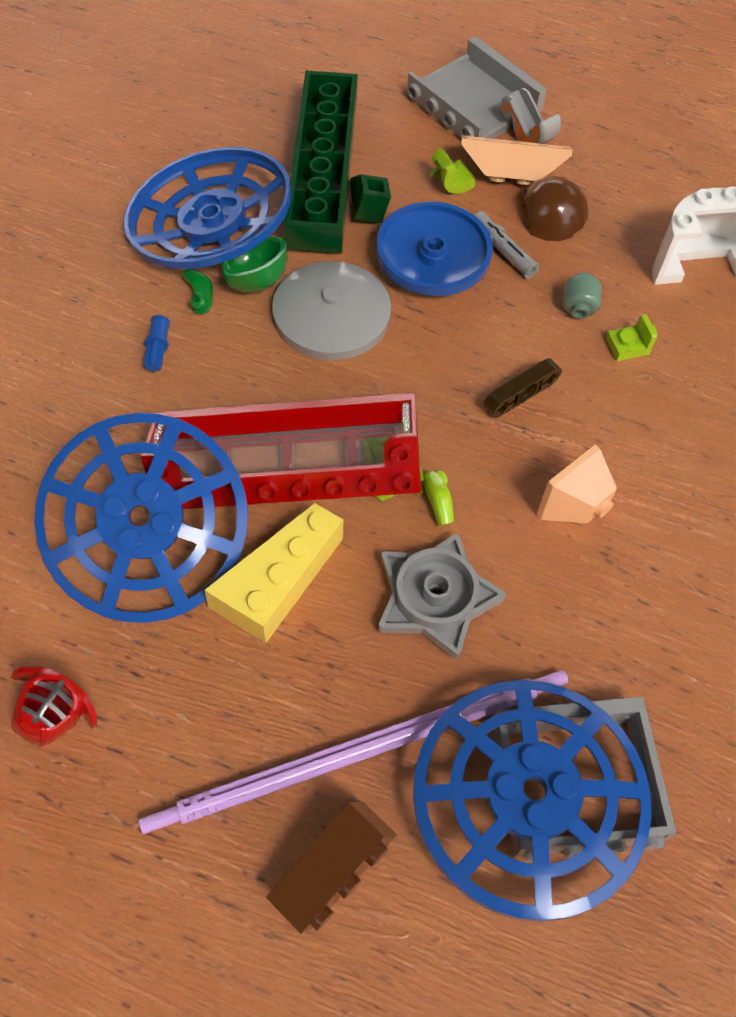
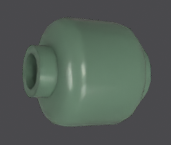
M585 272L577 273L570 277L564 285L562 300L564 310L578 319H584L595 314L601 306L603 289L601 282L592 274Z

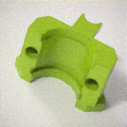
M439 147L432 155L431 161L436 167L430 172V177L435 176L436 180L441 177L442 184L449 193H465L474 188V176L461 160L453 163L447 153Z

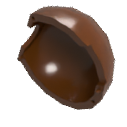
M549 176L539 179L531 184L521 196L522 206L526 207L528 212L529 232L537 238L546 241H562L573 238V235L583 228L588 219V203L585 195L578 185L565 177Z

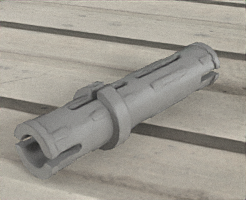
M479 211L475 214L488 229L493 246L526 279L533 277L539 270L540 265L506 234V229L502 225H497L484 211Z

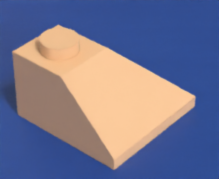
M594 445L548 481L536 514L540 520L588 523L595 516L602 518L609 512L614 505L611 500L617 488L599 447Z

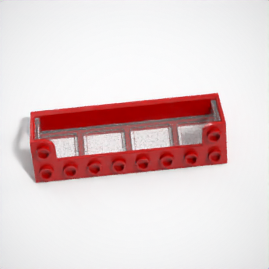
M415 393L155 413L178 418L197 427L211 437L228 455L239 473L245 490L247 505L421 493ZM152 423L145 443L159 445L167 426ZM180 432L173 450L189 459L199 469L204 478L224 470L219 460L206 446L191 435ZM141 454L145 474L148 473L155 454ZM168 460L161 478L168 483L175 491L195 483L182 467ZM231 483L211 491L215 507L236 506ZM201 496L182 504L183 509L204 508Z

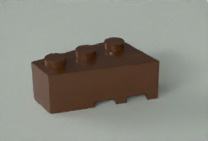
M348 802L266 898L300 934L311 930L312 927L318 931L334 914L330 909L341 896L343 899H346L361 882L359 876L369 865L373 867L380 861L389 849L387 846L397 834L364 802Z

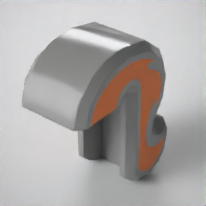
M521 88L503 97L501 103L502 113L505 119L513 120L514 132L519 141L545 144L558 136L561 129L559 113L543 120L529 90Z

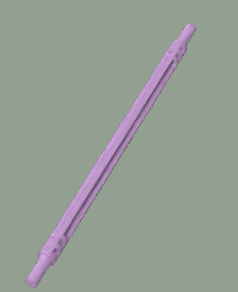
M564 670L534 680L530 678L523 679L546 682L557 686L568 683V677ZM515 690L502 691L486 696L467 706L459 715L468 722H472L494 714L496 710L517 706ZM531 690L532 700L537 698V694L544 691ZM452 705L176 801V806L140 818L139 824L142 834L181 821L182 825L427 738L431 728ZM447 726L444 731L449 730L451 728Z

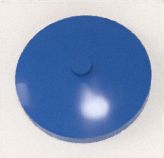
M419 202L398 209L383 222L377 235L376 252L378 262L384 273L399 286L418 294L446 296L471 288L485 276L490 266L493 244L488 229L469 211L443 202Z

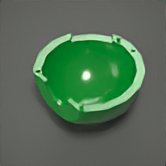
M269 236L252 250L223 262V275L228 286L237 291L254 293L262 292L276 284L284 273L288 260L286 241L282 237Z

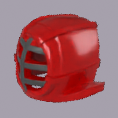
M21 667L13 671L11 679L25 682L21 685L19 689L20 694L15 701L11 727L15 734H18L27 742L37 745L38 748L51 744L63 736L69 729L75 727L81 715L85 718L91 729L97 725L96 711L87 694L66 676L46 667ZM49 681L56 682L57 685L53 686ZM63 687L67 689L70 696L61 691Z

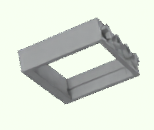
M633 697L592 701L603 709L617 724L627 725L630 741L634 745L645 768L651 795V828L649 829V836L644 850L665 847V842L677 834L644 698ZM576 703L534 707L537 710L559 714L579 726L592 714ZM515 708V709L496 710L495 715L501 714V713H504V712H507V711H510V710H518V708ZM520 721L511 722L494 729L495 743L504 750L509 747V735L521 734ZM536 721L537 732L564 730L553 724ZM638 829L612 831L606 845L614 854L625 852L628 850L627 846L634 844ZM510 834L514 858L526 857L527 862H533L532 841ZM574 836L555 837L549 840L550 854L565 853V858H571L585 848Z

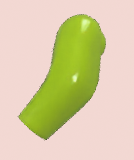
M440 470L426 472L424 475V488L432 505L438 526L455 522L452 498L446 486L448 483L446 474Z

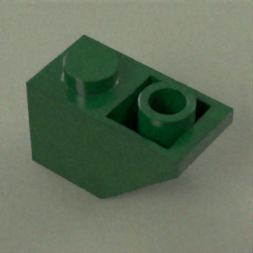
M364 174L351 177L349 184L355 220L382 223L391 199L388 178Z

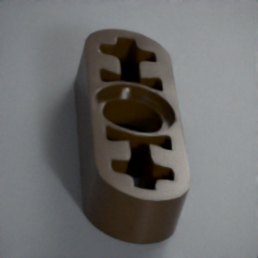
M547 358L493 390L485 399L483 406L494 418H498L554 384L560 377L562 369L551 358Z

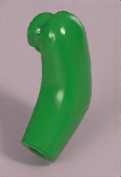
M186 269L183 273V279L193 287V298L191 297L190 299L192 309L197 314H206L210 311L213 304V284L206 275L196 269Z

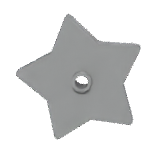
M454 534L434 548L421 550L417 553L383 551L380 560L392 595L379 622L378 631L380 633L423 634L451 657L459 659L470 621L501 604L505 599L506 593L476 573L473 566L467 560L459 534Z

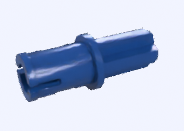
M155 315L151 318L149 335L144 340L146 351L143 366L151 373L161 370L164 352L169 347L167 335L170 320L162 315Z

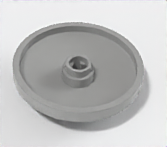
M316 262L295 270L280 283L273 297V321L280 337L297 352L321 360H343L359 356L380 342L389 327L391 302L384 285L369 271L345 262Z

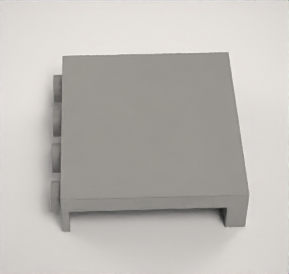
M474 36L468 40L465 55L422 79L413 72H409L407 95L462 138V135L495 139L513 128V120L505 119L502 113L501 103L504 96L521 88L530 91L540 112L543 110L547 88L478 37Z

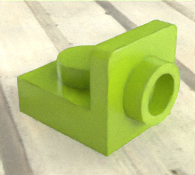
M647 314L639 316L636 326L608 331L605 339L617 362L650 355L653 345L657 340V329L654 324H651Z

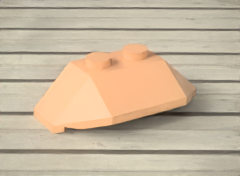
M462 135L461 139L462 146L483 174L490 176V181L505 182L506 178L517 179L516 183L522 185H531L533 181L546 177L570 158L573 151L570 146Z

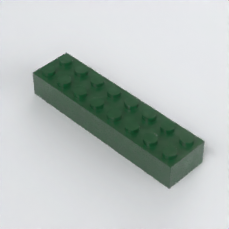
M305 70L290 178L292 199L284 222L287 250L342 253L357 107L358 74Z

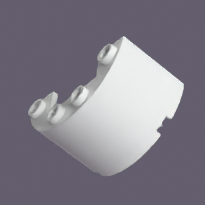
M736 187L700 189L685 197L677 205L653 264L652 277L654 285L682 282L685 273L680 263L681 260L727 257L736 277Z

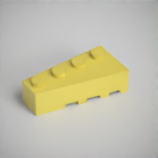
M314 503L206 588L204 591L208 608L262 642L267 643L343 540L344 520Z

